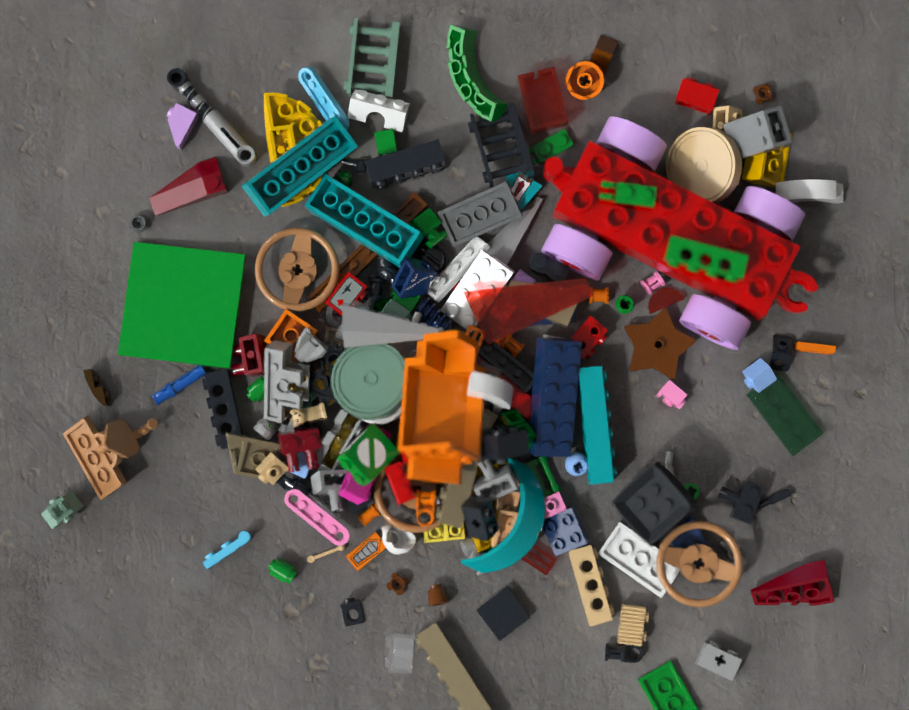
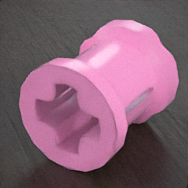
M657 271L645 281H640L643 289L649 296L658 287L666 285Z

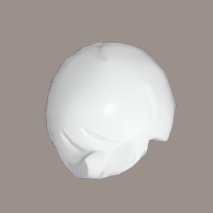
M390 523L381 527L382 541L387 550L392 554L400 555L407 553L414 547L416 543L414 533L400 530Z

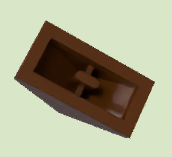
M600 35L590 61L598 64L605 75L618 42Z

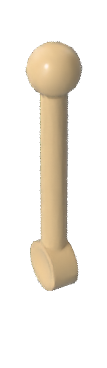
M341 545L321 554L308 556L307 561L313 563L316 559L339 550L344 551L346 547Z

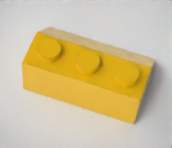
M790 146L745 158L742 180L756 185L776 188L777 182L784 181Z

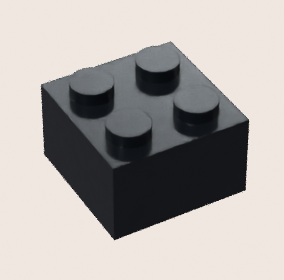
M497 425L493 430L491 428L482 429L480 458L500 461L530 453L527 430L519 429V426L507 428V425Z

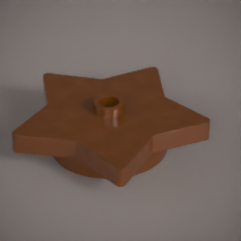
M663 308L648 324L624 326V330L634 347L629 367L630 372L654 369L669 379L674 380L678 357L696 342L694 338L675 329L666 308ZM656 341H660V342H661V344H662V347H661V348H656V347H655V342H656Z

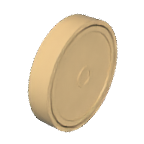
M697 127L685 131L672 144L666 160V173L669 181L714 204L724 200L734 191L742 171V159L738 146L728 134L715 128Z

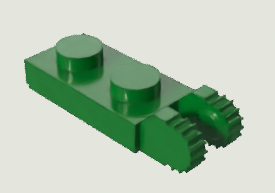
M565 129L535 144L528 149L530 155L534 153L537 159L532 161L533 167L570 149L574 144Z
M601 182V187L616 189L615 195L608 193L600 194L599 199L614 201V203L654 208L657 187L621 182Z

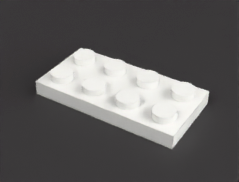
M483 249L441 311L444 314L447 313V316L466 330L469 324L476 327L515 271Z
M619 522L598 554L660 598L665 594L666 590L659 580L656 568L659 549L655 546L650 547L634 531ZM664 562L667 579L672 584L681 570Z

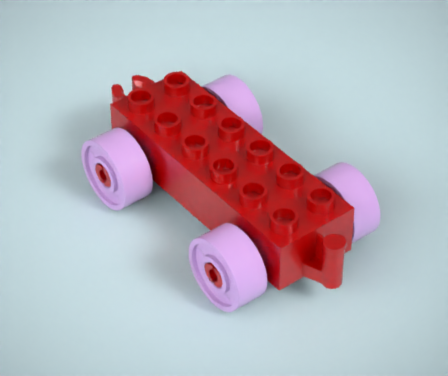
M618 117L608 118L596 144L589 141L576 168L563 167L562 160L558 157H551L546 161L544 178L551 182L562 194L552 217L575 228L571 229L563 225L554 224L541 249V252L551 260L562 262L571 271L598 281L613 255L607 247L597 242L599 240L712 297L713 299L692 294L679 322L699 336L732 350H739L751 326V322L736 312V310L757 321L766 316L772 302L790 313L797 314L807 311L808 305L805 302L793 301L788 294L789 288L793 284L802 285L809 293H813L818 289V285L810 275L790 268L800 246L792 242L805 218V213L790 201L767 190L747 186L732 213L655 174L654 172L667 148L666 143L649 130ZM601 182H621L657 187L654 208L614 203V201L599 199L600 194L608 193L615 195L616 189L601 187ZM672 235L749 255L743 279L733 283L726 281V277L718 275V278L707 276L704 271L699 270L698 273L688 271L685 266L679 265V268L667 265L668 262L664 261L669 238ZM684 250L681 252L683 259H691L689 251ZM706 255L701 256L702 264L709 265L710 258ZM725 260L720 261V267L723 270H729V263Z

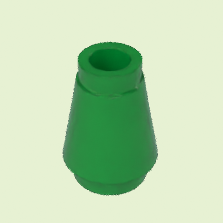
M621 295L617 298L615 306L620 313L628 314L634 309L635 303L632 297ZM621 303H625L627 308H621Z

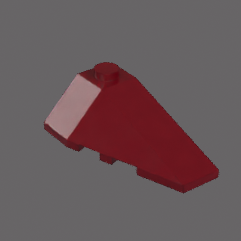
M217 157L198 162L151 196L150 201L155 216L228 193Z
M825 560L806 563L750 590L755 605H779L781 602L791 603L793 606H798V603H809V606H817L835 602Z

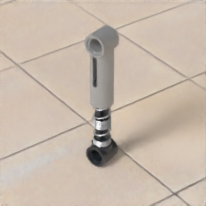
M179 68L171 69L167 74V81L170 86L185 96L190 105L195 110H198V114L203 116V123L243 167L253 166L257 159L253 148L249 146L217 109L212 110V106L209 107L206 99L201 94H198L195 88H192V84L183 70ZM175 76H182L181 82H173ZM228 135H230L232 139L240 146L238 149L228 139ZM249 152L251 153V158L246 161L242 160L243 153Z

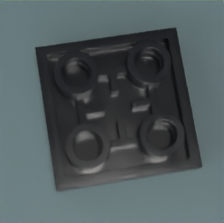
M505 587L476 609L499 641L530 618L508 587Z

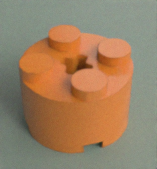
M588 60L574 64L566 75V85L569 92L581 100L597 96L605 83V76L601 67L595 62ZM588 75L590 83L583 85V81L580 78Z

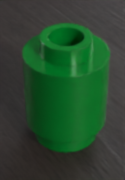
M264 376L262 378L259 377L247 388L248 393L246 395L254 403L256 401L260 403L264 399Z
M281 558L273 559L268 567L271 570L269 574L283 583L291 584L298 572L294 569L293 565Z

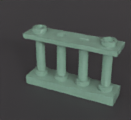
M354 18V24H350V35H353L349 75L348 79L344 81V91H347L348 97L352 96V89L382 92L386 98L393 99L400 22H392V27L383 29L359 26V19ZM358 34L386 36L387 39H391L390 46L357 45ZM356 52L385 55V57H389L388 65L355 63ZM354 71L381 73L383 76H387L386 83L380 85L353 82Z

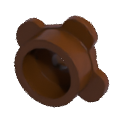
M769 84L753 88L757 104H762L765 101L771 102L774 99Z
M393 573L391 575L392 579L387 583L386 588L395 591L397 595H402L405 586L409 584V580L406 577H400L398 573Z

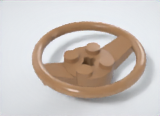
M301 227L287 228L272 235L262 245L255 262V277L262 294L272 304L289 311H305L320 305L331 295L339 277V260L331 243L318 232ZM296 235L291 252L285 254L279 264V276L284 283L283 300H281L268 289L264 281L263 261L266 253L274 243L284 237ZM313 238L326 249L330 257L332 266L331 278L326 289L317 298L299 304L305 288L313 284L317 277V266L311 257ZM297 266H300V268L303 270V273H299V275L296 276V273L293 271V269Z
M399 452L386 467L398 463V460L402 458L401 453ZM385 469L378 474L377 480L374 483V498L379 512L386 521L400 530L413 533L430 531L441 525V523L436 522L435 517L432 525L422 527L420 525L406 524L391 515L383 502L381 492L382 481L386 474ZM408 479L412 486L415 485L417 487L420 485L422 487L420 491L422 492L436 490L435 484L429 481ZM437 496L435 501L434 514L437 506H440L441 502ZM416 498L403 503L408 508L417 510Z
M692 521L676 527L664 538L658 550L656 568L663 588L672 598L688 606L707 607L723 601L735 590L742 575L743 560L737 542L728 531L711 522ZM692 529L710 530L719 534L729 544L734 555L735 565L717 558V554L704 544L695 543L686 549L669 547V545L678 535ZM698 558H702L704 565L700 566L699 569L695 568L694 560L697 561ZM664 562L680 569L681 573L694 583L708 582L712 578L727 580L730 583L721 593L714 597L692 599L680 594L672 587L665 573Z

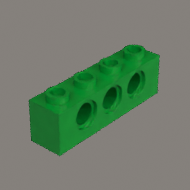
M671 235L664 261L668 262L667 265L679 268V265L687 267V270L698 273L700 270L706 272L707 276L718 278L719 275L726 277V281L737 283V280L741 281L744 277L749 255ZM684 250L689 251L691 259H683L681 252ZM701 256H708L710 264H702ZM720 261H727L730 265L729 270H723L720 267Z

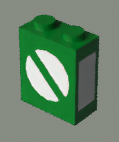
M373 423L337 459L340 461V465L353 475L354 480L364 487L371 483L400 451Z

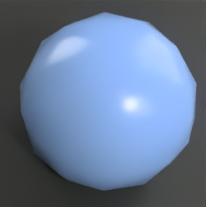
M580 452L571 453V457H567L565 460L566 471L573 476H582L588 469L587 457Z

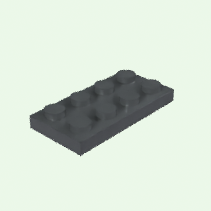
M508 181L437 212L453 247L523 216Z

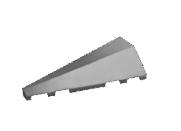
M535 198L522 211V217L511 221L487 244L490 248L487 252L505 265H508L543 199Z
M343 303L342 332L344 348L423 340L424 334L443 332L442 327L438 329L427 326L426 323L421 322L418 324L410 322L407 318L383 312L375 313L367 311L364 307L359 309L349 306L348 303Z

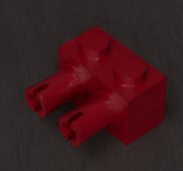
M252 334L239 338V344L234 345L233 357L242 355L243 363L231 365V369H229L232 370L229 372L231 377L242 374L251 377L264 375L265 348L267 347L264 335Z
M317 427L277 433L280 452L286 455L288 472H294V469L296 472L301 470L298 453L302 451L306 454L307 469H313V465L315 468L320 467L317 450L321 448V442Z

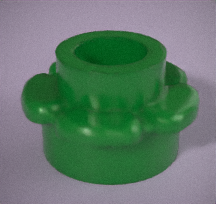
M340 170L336 180L347 187L352 186L353 177L348 171Z

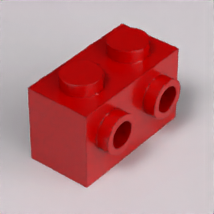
M591 315L570 338L582 342L584 349H581V361L584 358L588 360L595 352L592 348L597 343L601 345L608 337L605 335L608 330ZM591 330H595L597 334L593 335Z

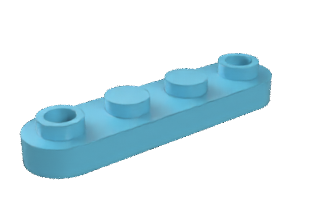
M310 66L302 68L298 74L299 81L325 120L327 121L336 115L344 128L348 130L350 126L349 119L317 71Z

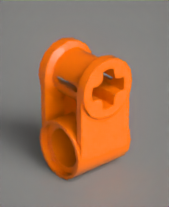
M416 489V518L418 524L422 527H429L434 521L436 490L422 492ZM422 513L430 514L431 520L428 523L420 521L419 518Z

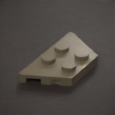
M226 432L232 468L236 475L258 478L260 474L255 469L270 452L284 464L287 463L286 455L280 452L279 442Z

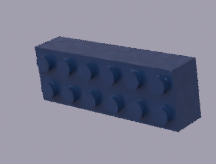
M537 337L529 426L536 434L529 449L530 454L534 456L571 457L582 342L578 340Z

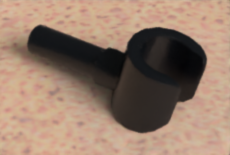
M340 160L342 164L355 166V172H366V164L363 161Z

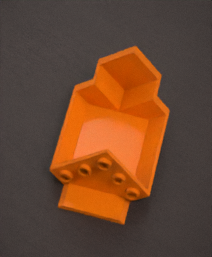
M458 330L424 334L423 341H417L416 357L405 359L398 451L405 453L409 457L408 479L462 485L463 464H472L473 461H480L484 399L467 396L471 373L486 374V369L476 364L478 341Z

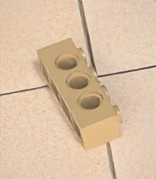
M587 545L568 551L589 626L612 621V616L615 613L612 604L607 602L606 597L609 596L607 586H603L601 581L604 575L601 566L597 567L596 559H599L596 548H592V545ZM586 560L592 564V568L588 572L583 571L581 567L582 563ZM591 579L597 582L595 590L587 588V582ZM596 598H600L603 602L602 607L599 609H594L592 606V602Z

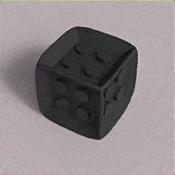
M655 462L644 470L611 501L626 523L650 547L655 546L699 507L685 487L660 462Z

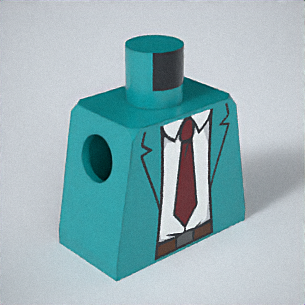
M520 172L507 175L505 179L510 185L521 212L542 188L541 184L532 179H527Z

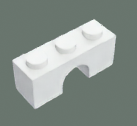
M354 89L350 99L347 118L366 122L369 113L378 112L385 119L384 128L402 132L410 104L402 100L386 98L384 95H375L365 90Z

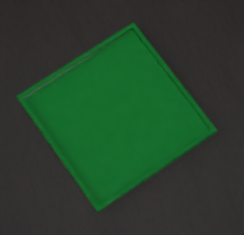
M133 242L118 355L231 369L246 255Z

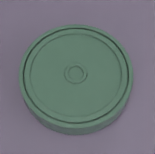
M388 344L349 347L337 359L331 375V386L336 400L349 414L359 419L378 420L390 416L402 406L405 360L396 349Z

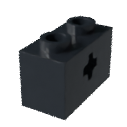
M471 495L461 505L470 538L489 541L499 531L491 498Z

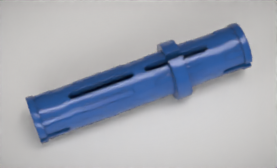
M199 365L174 382L167 383L166 387L151 396L156 404L160 405L172 396L174 398L178 392L204 377L206 372Z

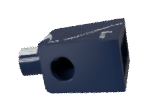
M405 258L392 283V287L400 298L423 295L428 292L432 283L439 282L440 274L433 269L428 261Z

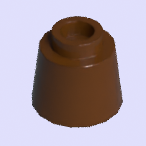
M441 584L430 586V590H428L429 607L450 603L445 587H442Z

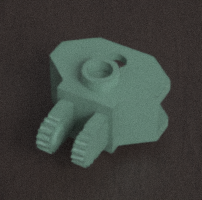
M70 491L62 497L56 496L49 502L50 506L41 515L51 529H55L61 524H67L74 519V515L84 507V504L79 501L74 491Z

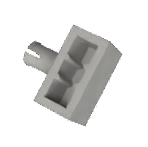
M480 458V461H477L484 473L483 476L474 479V491L477 496L491 498V501L518 489L517 478L509 464L495 470L489 459L483 460Z
M345 469L322 470L311 476L313 495H328L330 497L331 512H341L344 510L341 496L338 493L347 473Z

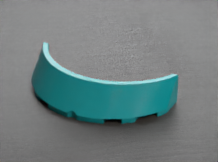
M513 458L506 460L510 463L518 479L520 508L512 530L491 551L475 558L463 559L460 562L464 566L480 573H490L514 565L533 548L538 540V534L542 531L544 525L545 498L539 481L527 465Z

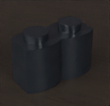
M535 253L528 266L531 272L539 276H546L549 281L555 284H563L570 270L564 263L552 261L543 253Z

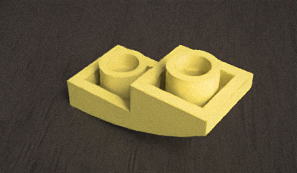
M441 524L433 530L423 532L424 543L465 539L464 524L462 528Z

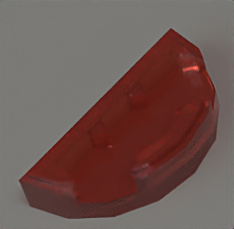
M659 289L649 299V315L685 298L675 289Z

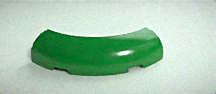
M450 25L447 49H449L450 60L448 67L453 83L461 98L474 109L475 113L490 122H494L503 115L508 103L497 98L487 88L479 74L475 59L477 31L458 25Z

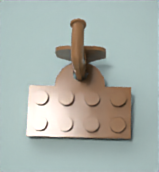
M87 416L63 433L100 500L108 497L127 483L118 467L122 457L128 458L135 455L139 451L137 439L156 429L158 422L156 419L151 418L141 428L131 431L125 421L118 419L107 424L105 431L98 432L90 416Z

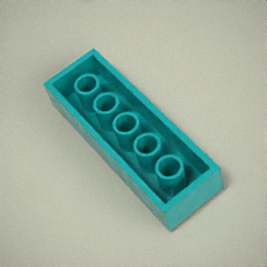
M335 115L241 186L263 216H268L356 149L358 145Z
M327 174L324 175L304 205L310 213L399 268L405 258H411L423 240L420 231Z
M602 366L579 368L578 395L584 452L588 464V485L613 483L614 479L617 478L616 467H612V459H615L614 447H610V440L613 439L612 428H608V421L611 420L610 409H606V402L609 401L608 390H604V383L607 381L606 370H602Z

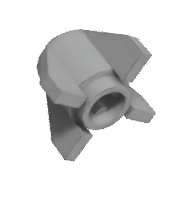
M306 327L299 336L296 348L294 349V356L303 363L305 361L308 363L322 357L329 347Z

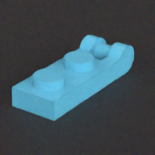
M242 531L239 533L237 540L234 542L229 540L221 546V551L218 553L213 551L205 556L206 561L203 564L206 569H210L248 543L252 538L251 533Z

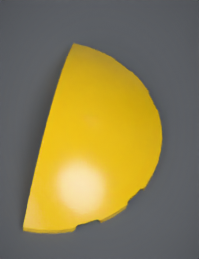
M264 93L265 129L270 163L322 124L311 112L312 109L305 103L296 101L288 97V95L281 93ZM323 174L284 203L282 207L293 205L305 199L318 186Z

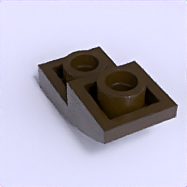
M92 369L83 370L87 384L94 397L102 406H109L108 401H111V395L109 390H106V387H97V384H100L98 373H95Z

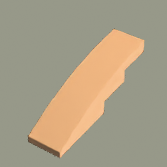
M518 479L517 490L497 498L495 517L499 531L492 537V548L497 547L507 537L516 522L520 497Z

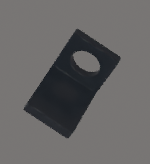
M773 335L772 357L769 366L772 370L787 372L792 358V338ZM776 360H783L786 363L778 366L774 362Z
M355 597L343 599L344 603L340 604V609H342L345 626L364 623L360 600L355 601ZM354 609L358 612L357 620L351 621L348 619L347 613L349 610Z

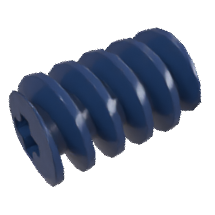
M430 297L425 299L415 310L422 314L421 322H428L427 326L438 329L442 327L443 332L450 331L454 327V325L451 326L452 318L447 321L445 320L447 313L440 315L441 308L434 310L435 302L430 305L428 304L431 299Z

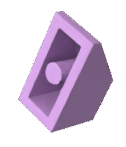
M176 103L174 107L172 106L169 109L167 117H169L168 123L175 145L178 149L182 150L199 116L196 112Z

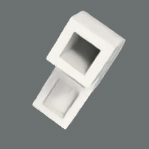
M808 179L776 183V195L783 197L791 203L803 201L843 203V184L836 183L834 180Z
M472 372L469 378L467 396L482 398L494 403L492 412L500 413L502 408H511L514 389L508 382L502 379Z

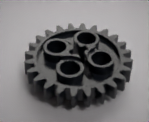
M326 341V345L329 348L323 356H326L328 369L333 371L334 366L331 364V357L333 355L340 357L344 352V345L338 348V342H334L331 346L330 341ZM323 356L308 363L304 361L303 364L310 365L309 394L313 393L312 399L315 400L319 397V402L322 403L326 398V402L330 403L331 398H333L335 403L338 402L330 386V378L324 374L327 371V367L323 361ZM316 360L321 363V368L318 371H315L312 367L313 362ZM320 379L326 381V387L322 390L317 386Z

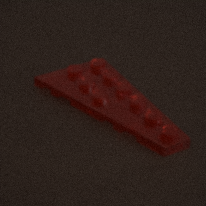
M586 278L463 292L487 345L594 296Z

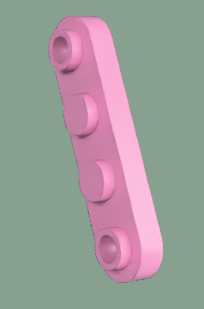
M296 489L289 490L284 498L285 504L332 543L341 546L348 542L350 534L347 528L305 494ZM294 495L298 497V501L296 503H293L291 501V498ZM338 532L343 533V539H337L336 535Z

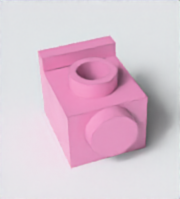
M669 380L655 396L657 398L662 396V401L669 407L674 406L680 409L686 403L684 398L687 394Z

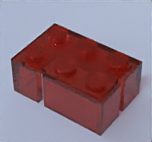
M555 66L538 70L537 79H534V72L517 75V84L525 115H527L526 119L530 135L567 126L569 121Z

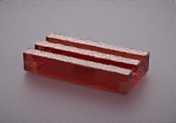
M534 545L533 549L550 559L551 562L547 563L531 551H529L528 555L547 567L546 570L524 556L521 559L544 575H547L557 559Z

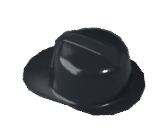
M423 239L411 257L428 261L433 269L440 274L449 265L448 255L437 245L431 249L428 248L426 242L429 240Z

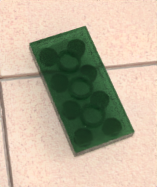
M776 372L774 374L777 378L776 381L760 393L753 389L746 396L790 455L794 456L824 433L779 373Z

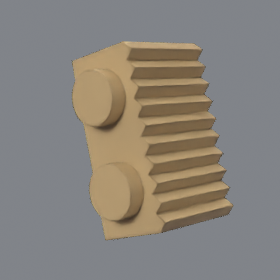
M628 604L621 605L617 643L642 646V642L646 641L647 631L644 630V623H648L649 611H646V607Z

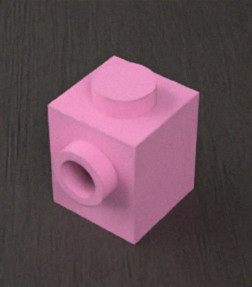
M559 492L544 499L545 519L567 510Z

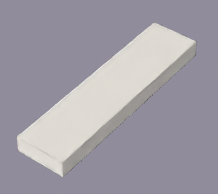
M478 236L473 238L440 273L439 282L432 283L427 294L439 303L466 274L483 249L487 251L490 246Z

